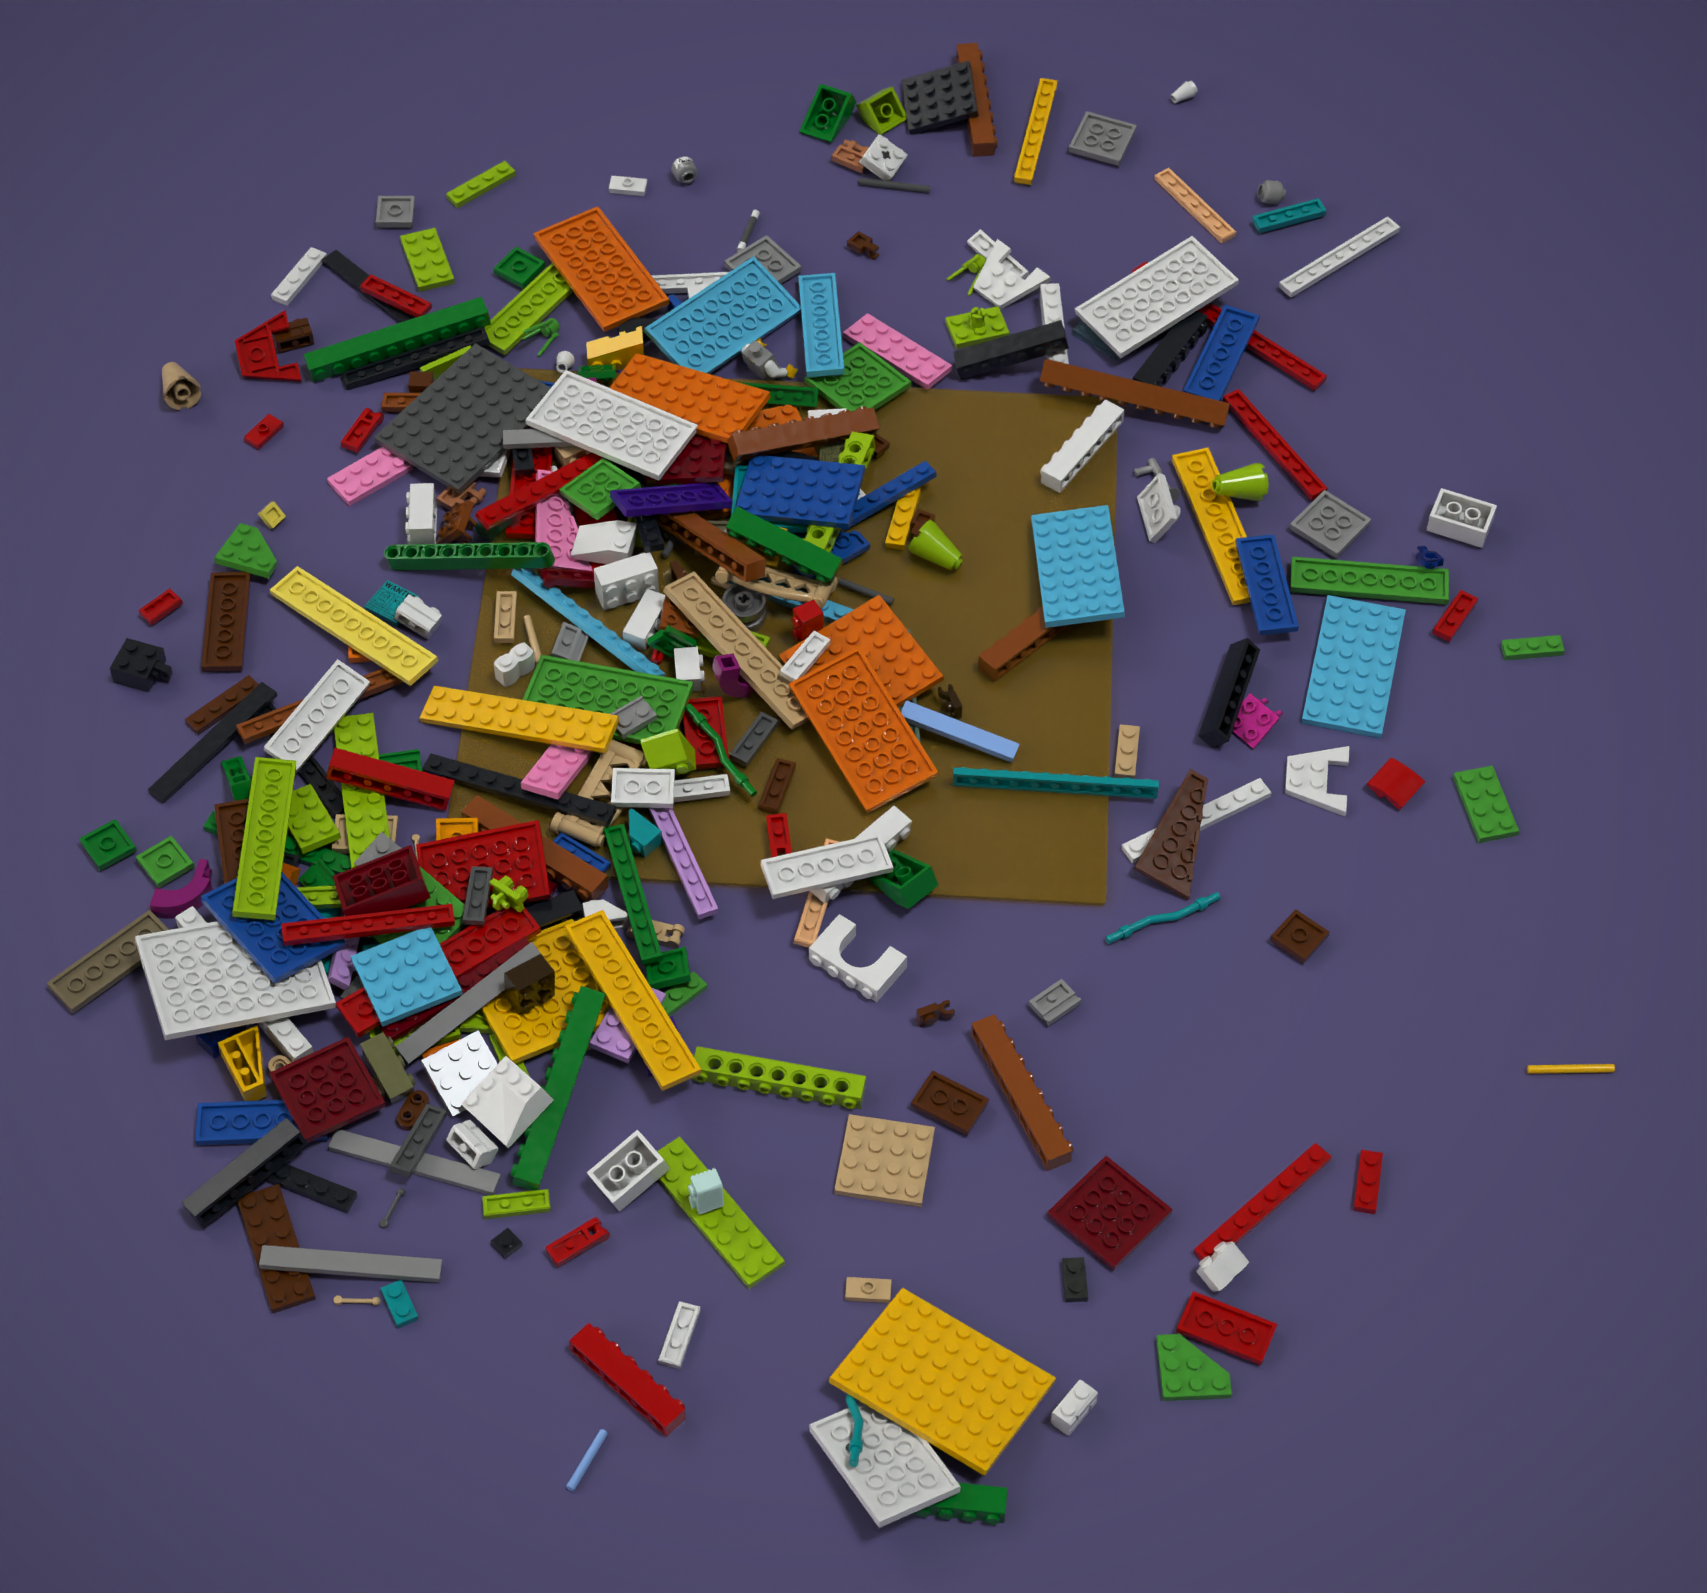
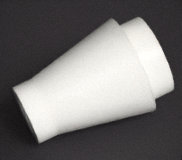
M1185 81L1170 97L1176 104L1195 97L1198 90L1194 82Z
M562 351L557 355V371L564 373L565 370L574 365L575 358L572 353Z

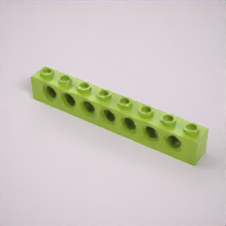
M852 431L849 439L847 438L845 441L843 453L839 454L838 463L865 465L866 472L876 449L874 435ZM808 525L806 538L803 539L831 553L841 528Z
M696 1047L694 1058L701 1068V1074L692 1079L698 1082L733 1086L741 1090H756L763 1094L773 1093L786 1098H801L804 1101H818L826 1105L835 1104L848 1109H861L866 1089V1076Z

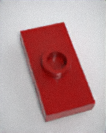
M268 414L244 436V441L259 450L284 427V424L281 420Z
M169 588L138 611L150 625H153L182 605L183 602Z

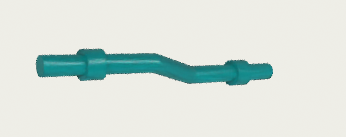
M1215 892L1205 898L1200 897L1196 899L1193 904L1176 912L1150 915L1131 925L1126 924L1118 928V931L1106 936V942L1111 944L1121 938L1126 939L1132 936L1133 932L1153 923L1179 920L1197 910L1202 911L1208 908V905L1220 900L1221 896L1218 892Z
M846 1394V1403L854 1420L853 1436L849 1442V1465L856 1467L858 1466L859 1455L863 1450V1441L861 1439L864 1420L855 1398Z

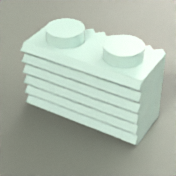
M715 1168L708 1170V1172L704 1171V1173L700 1172L699 1175L691 1176V1185H688L690 1194L688 1198L692 1209L696 1208L698 1214H702L724 1206L723 1185Z

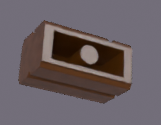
M307 318L295 319L289 322L290 330L272 334L278 353L314 344L313 333Z

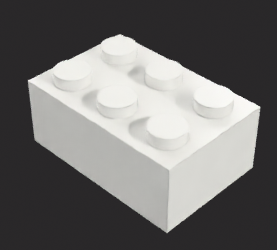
M434 483L410 484V492H407L406 495L407 504L410 503L406 507V518L408 519V522L405 523L406 534H408L407 543L436 544L437 502Z
M1441 488L1431 511L1426 531L1483 548L1494 520L1497 505Z
M650 552L594 568L595 591L603 610L642 599L647 589L659 593L658 568Z
M636 1130L591 1168L587 1174L620 1212L670 1170V1168L645 1137Z

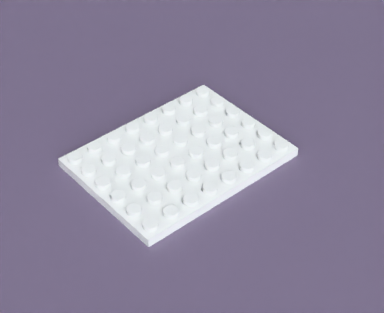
M219 921L135 936V943L165 1040L336 1008V1001L321 960L274 984Z

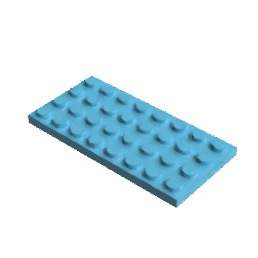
M753 256L645 327L644 333L673 364L710 374L740 354L746 344L764 338L801 313V306Z
M1104 505L1031 515L1045 627L1125 618L1109 506Z
M1331 595L1327 596L1302 724L1381 739L1405 609Z

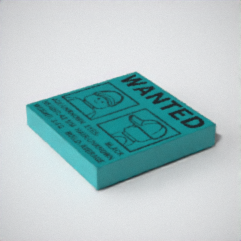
M387 580L367 602L364 609L397 627L400 624L395 619L397 608L408 595L413 597L419 596Z

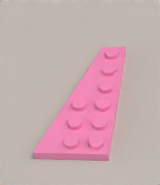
M538 469L536 481L554 471ZM559 492L536 504L535 542L549 544L555 556V563L549 568L592 571L589 561L570 558L578 527L574 516L570 513L568 501Z

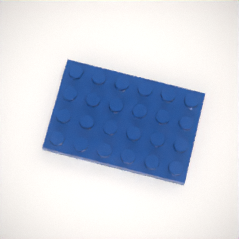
M758 455L750 459L736 507L738 506L766 521L849 529L864 478L865 465Z
M283 872L276 920L232 917L237 878L201 896V902L274 984L345 947L344 939L284 946L282 923L325 918Z

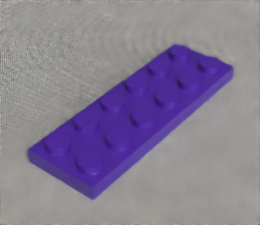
M717 482L611 490L610 498L625 517L652 516L653 514L668 515L677 512L688 513L689 511L704 512L713 509L723 510L731 508L733 502Z

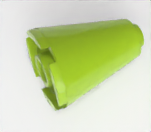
M1253 463L1217 475L1212 481V489L1218 495L1257 502L1263 501V495H1267L1268 475L1263 473L1262 468L1265 467L1261 463Z
M932 520L927 521L919 530V535L917 537L914 536L908 551L950 571L953 569L958 570L963 563V555Z

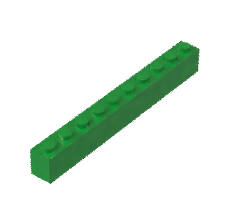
M481 296L303 355L311 379L315 382L491 325L489 312Z
M584 986L580 987L579 993L574 992L571 1004L574 1005L573 1010H568L564 1023H567L566 1030L561 1029L558 1042H561L559 1049L555 1048L552 1054L553 1067H548L544 1079L548 1080L546 1087L541 1086L554 1100L525 1131L524 1137L527 1138L525 1145H520L517 1156L521 1158L518 1164L514 1163L510 1176L514 1177L512 1185L531 1191L539 1190L606 993Z

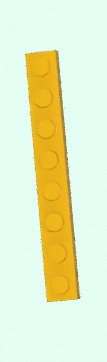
M1040 78L1014 176L1015 183L1032 185L1058 80Z

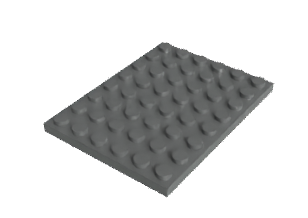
M475 343L376 434L374 440L377 444L460 494L506 450L503 448V430H520L531 427L526 425V418L551 388Z

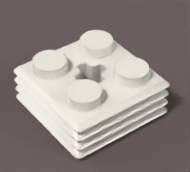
M878 134L859 162L882 180L890 181L908 155L887 138Z

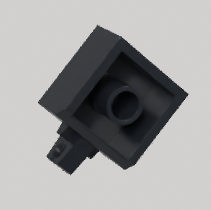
M126 638L110 667L114 683L145 692L150 691L156 678L170 680L173 674L171 666L165 664L166 656L163 648Z

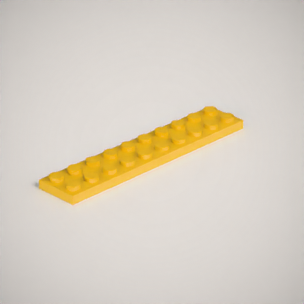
M1209 447L1172 455L1173 465L1232 605L1250 602L1235 544L1236 538L1247 536L1230 497L1218 495L1212 489V481L1220 473Z
M433 686L420 715L422 723L601 753L607 752L619 723L618 715L440 686Z
M601 910L565 925L567 935L601 991L606 993L607 1001L661 1090L664 1091L700 1075V1066L605 912Z

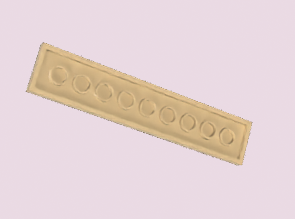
M695 572L665 586L663 592L722 655L734 653L741 668L739 674L791 730L809 720L789 687L788 683L791 681L780 676V670L783 667L780 662Z

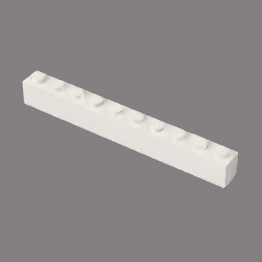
M193 906L175 917L178 928L207 923ZM288 1017L257 1023L282 1054L291 1062L314 1052L311 1044Z

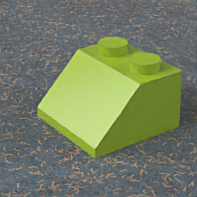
M893 86L880 90L856 105L863 121L880 135L907 120L906 112Z
M678 728L641 739V745L650 769H675V776L696 770L695 749Z

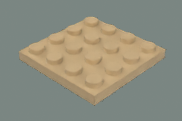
M849 1114L834 1194L922 1207L935 1127Z

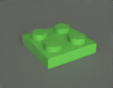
M172 836L136 856L137 862L158 888L194 868L192 860Z

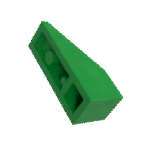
M238 756L221 761L234 801L249 799L252 782L242 757Z

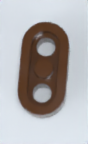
M416 1090L408 1095L397 1114V1123L402 1130L410 1131L426 1104H430L427 1093ZM407 1115H410V1116H411V1117L408 1118V1119L404 1118V1117L407 1116Z

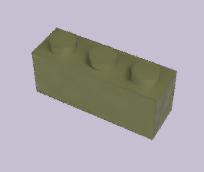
M384 1032L360 1044L364 1057L374 1075L378 1078L391 1105L414 1091L415 1080L411 1073L406 1074L403 1068L406 1066L401 1055L396 1056L393 1050L396 1047L390 1036L386 1038Z

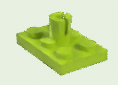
M999 306L987 309L981 307L980 310H978L979 307H974L969 313L946 317L945 323L956 349L1010 335Z

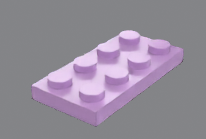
M651 988L662 1005L666 999V993ZM610 1007L592 1037L589 1047L629 1063L637 1048L614 1010Z

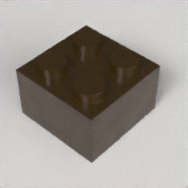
M542 954L504 973L505 998L518 1015L532 1010L534 1006L547 1002L555 996V971Z

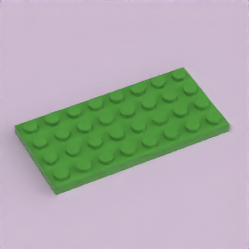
M541 655L523 700L610 714L642 696L644 701L657 714L658 719L632 735H628L625 739L617 731H615L612 738L613 740L641 745V739L679 728L685 707L694 689V682Z

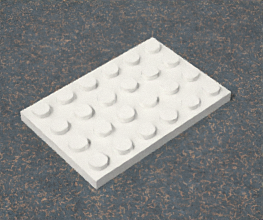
M862 1402L857 1404L864 1420L861 1439L863 1441V1450L859 1455V1462L856 1467L849 1465V1442L852 1439L854 1420L849 1408L809 1424L811 1434L879 1528L960 1492L959 1483L927 1441Z

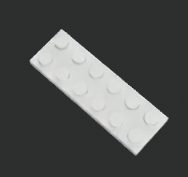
M337 659L264 746V751L275 759L297 761V773L369 687L370 681Z
M880 833L763 859L760 863L773 899L893 872V865Z

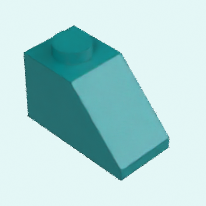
M631 808L629 810L630 847L635 853H640L646 858L663 843L662 831Z

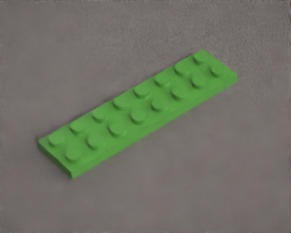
M1292 557L1290 592L1448 605L1449 569Z

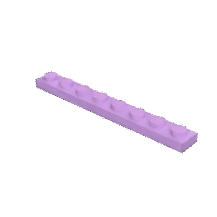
M648 808L656 827L662 831L664 845L698 919L717 914L718 907L673 809Z

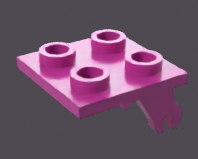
M1250 693L1242 702L1233 732L1255 749L1279 721V716H1283V712L1280 710L1276 712L1271 711L1264 705L1269 703L1266 698L1260 700Z

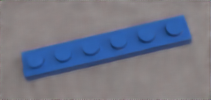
M925 460L858 499L850 527L937 477L936 471Z

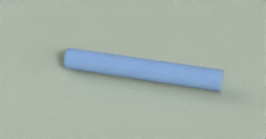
M599 1430L566 1486L569 1491L574 1492L607 1437L608 1433L605 1430Z

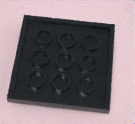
M970 61L902 80L910 135L979 116Z

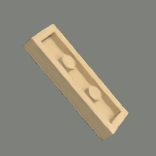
M497 591L494 643H514L517 591Z
M1120 724L1114 778L1135 779L1140 726Z

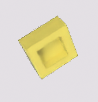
M274 501L270 502L258 513L269 529L274 528L286 517Z

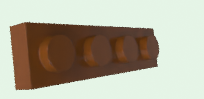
M250 675L246 676L185 718L186 724L197 735H200L222 720L259 684Z

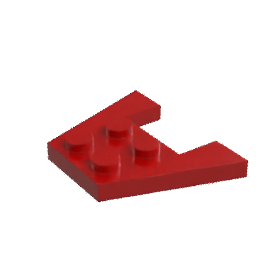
M286 310L234 340L243 378L302 382L298 362L279 366L272 334L290 330Z

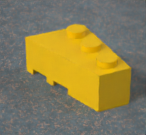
M642 326L637 327L636 331L620 332L619 336L613 338L606 336L586 342L588 366L616 364V370H624L636 353L644 355Z
M258 1025L218 1042L221 1056L244 1101H258L266 1097L262 1043Z

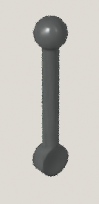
M404 1188L397 1190V1196L388 1213L379 1222L381 1228L385 1229L388 1227L390 1216L401 1196L405 1195Z

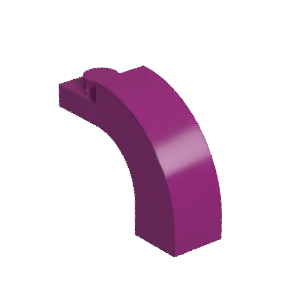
M734 653L715 656L712 668L723 692L732 697H749L750 693L755 690L739 674L741 668Z
M199 859L194 877L185 887L178 890L155 888L149 906L151 912L157 918L172 919L192 906L198 910L204 905L201 902V896L213 890L211 884L212 869L209 867L208 860Z

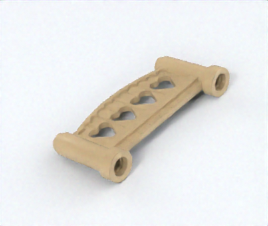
M719 566L715 574L716 580L719 583L732 581L770 596L801 602H809L814 599L820 609L825 606L830 593L838 585L837 577H835L832 584L829 582L825 584L819 580L798 576L767 566L765 567V578H768L771 583L757 579L744 582L721 566ZM782 582H783V583H787L788 586H789V588H785V587H783V586H778V585H776V584H779V583H782ZM805 588L808 593L796 591V589Z
M612 739L606 753L597 752L601 755L578 796L594 800L593 798L600 797L611 798V793L608 792L602 783L612 781L613 769L611 767L627 765L629 768L647 767L648 762L644 752ZM616 807L617 811L609 827L618 818V816L621 814L625 807ZM557 812L550 824L551 832L556 834L563 833L594 847H602L605 841V836L602 833L606 826L600 824L591 825L589 821L579 819V817L574 815H564Z

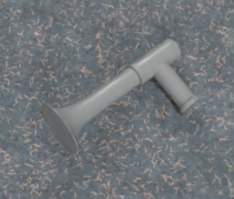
M1155 458L1148 460V466L1134 469L1136 477L1153 472L1155 476L1158 473L1163 474ZM1168 484L1172 502L1179 498L1180 490L1171 488Z

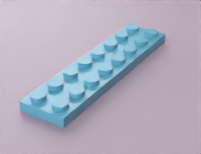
M835 273L798 276L807 377L845 374Z

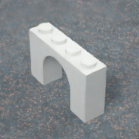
M839 914L809 947V960L815 966L825 969L832 977H837L844 981L848 987L855 988L861 992L865 998L878 1002L907 968V956L890 946L870 966L854 967L847 964L842 959L841 953L855 938L856 924Z

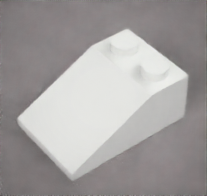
M615 520L579 526L570 558L610 564L632 557L637 540V523Z

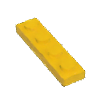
M920 487L897 500L885 540V548L905 549L911 529L910 522L916 512L921 495Z

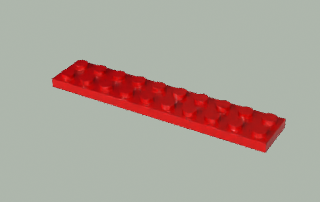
M512 907L508 909L503 908L487 916L484 926L471 925L441 942L440 946L457 979L521 938L526 937L529 940L541 933V927L525 907L521 912ZM364 987L336 1003L337 1009L358 1038L381 1025Z

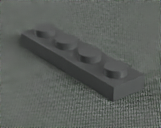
M426 1104L391 1162L390 1172L408 1178L412 1176L445 1120L447 1110Z

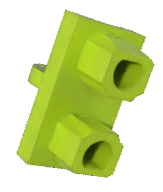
M504 876L499 881L495 878L490 881V885L493 886L491 899L493 900L492 906L494 909L501 910L512 907L518 912L524 910L523 902L529 896L525 887L519 886L513 891L514 882L507 876Z

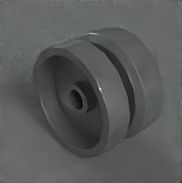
M739 584L730 586L725 591L722 602L750 631L755 632L759 630L766 620L765 594Z

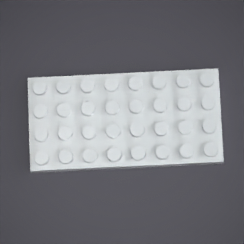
M1191 236L1076 307L1075 314L1122 358L1237 286L1239 279L1200 242Z
M567 370L564 371L526 418V425L658 481L695 435L698 427L697 424Z

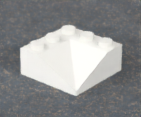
M505 1056L464 1099L461 1105L509 1148L554 1099Z

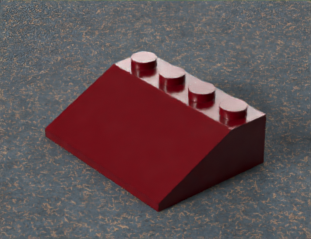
M412 845L333 875L345 916L402 910L431 898Z

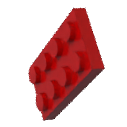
M722 697L689 699L688 704H692L699 713H702L707 718L708 724L721 737L729 759ZM685 710L683 715L685 738L695 749L696 769L724 767L720 762L714 741L701 727H698L693 722L692 716Z
M1193 1291L1176 1332L1262 1365L1276 1331L1277 1323Z

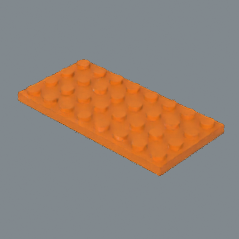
M598 206L533 233L536 242L603 332L618 327L630 318H639L669 305V298Z
M638 353L634 355L610 386V389L697 424L698 427L695 434L728 443L727 440L734 431L743 430L745 432L770 399V391Z
M860 647L788 683L794 696L867 814L939 776L936 767Z

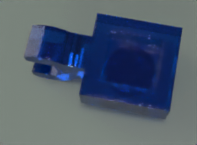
M1417 546L1419 552L1416 555V559L1425 568L1434 569L1435 567L1443 566L1444 558L1436 551H1429L1426 546Z

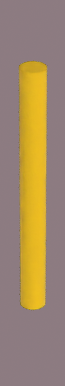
M1614 1064L1527 1066L1528 1074L1615 1072Z

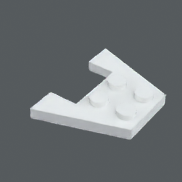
M997 239L973 288L992 304L1003 309L1040 288L1041 284H1047L1052 280L1049 275L1039 268H1036L1024 280L1001 264L1012 251L1011 248Z
M1349 746L1288 756L1285 794L1345 817L1347 795L1327 794L1328 765L1348 766Z

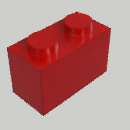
M814 599L793 608V618H791L793 624L792 635L796 641L801 642L808 638L813 631L818 632L824 628V613Z

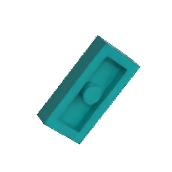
M402 1280L381 1288L382 1295L398 1329L419 1320Z

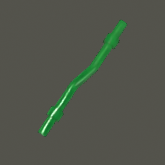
M692 704L686 705L685 710L692 716L693 722L698 727H701L714 741L720 762L735 778L734 781L739 787H743L751 797H754L757 794L756 789L748 782L749 778L744 773H741L728 759L721 737L708 724L707 718L702 713H699Z

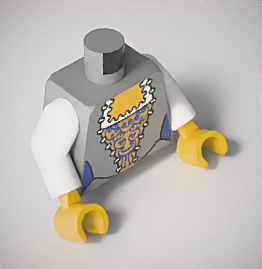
M762 339L748 343L742 348L741 353L745 366L767 384H770L778 377L788 376L794 378L798 371L791 364H788L787 368H780L773 354L765 348L767 344L761 342Z

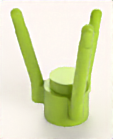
M976 254L972 259L962 264V268L951 274L947 281H950L967 268L973 273L978 272L967 294L971 296L974 291L973 286L986 259L982 255Z

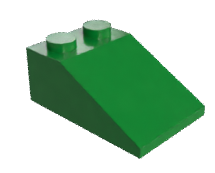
M819 84L799 132L832 143L849 120L857 101L851 93Z
M895 849L888 852L893 865V872L867 878L896 904L907 909L916 905L918 901L939 886L931 865Z

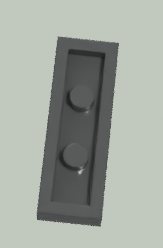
M761 712L731 751L729 759L748 767L779 725V720Z
M471 867L462 919L464 925H485L491 889L490 881L493 877L492 867Z

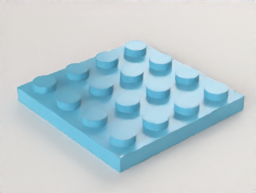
M432 928L413 931L350 956L382 1027L463 995L462 989Z

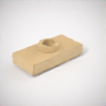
M847 1277L845 1301L890 1303L891 1279Z

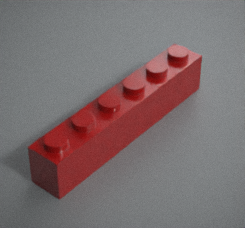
M334 748L326 779L443 811L447 810L455 781Z
M588 1323L569 1340L570 1350L666 1437L686 1419V1407L678 1398H672L664 1385H658L647 1370L644 1369L642 1371L637 1366L636 1361L630 1355L626 1356L623 1354L619 1345L614 1341L610 1342L599 1327L594 1328Z

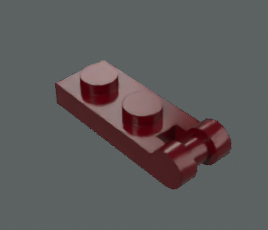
M543 568L540 571L543 584L547 588H551L554 585L581 587L583 589L595 588L593 571Z

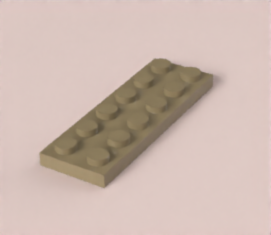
M148 910L48 981L47 986L74 1014L142 965L135 943V936L169 929Z

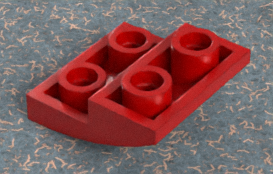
M1391 757L1366 785L1380 798L1385 796L1400 810L1425 781L1409 767Z

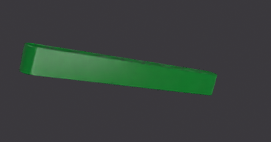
M544 542L390 545L384 550V556L393 570L549 568L555 563V556L549 544Z

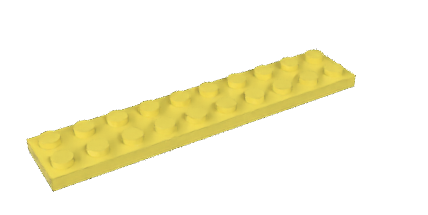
M298 566L270 589L273 597L409 686L414 684L438 662L436 655Z

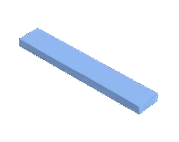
M907 700L901 711L907 723L1011 763L1020 745Z

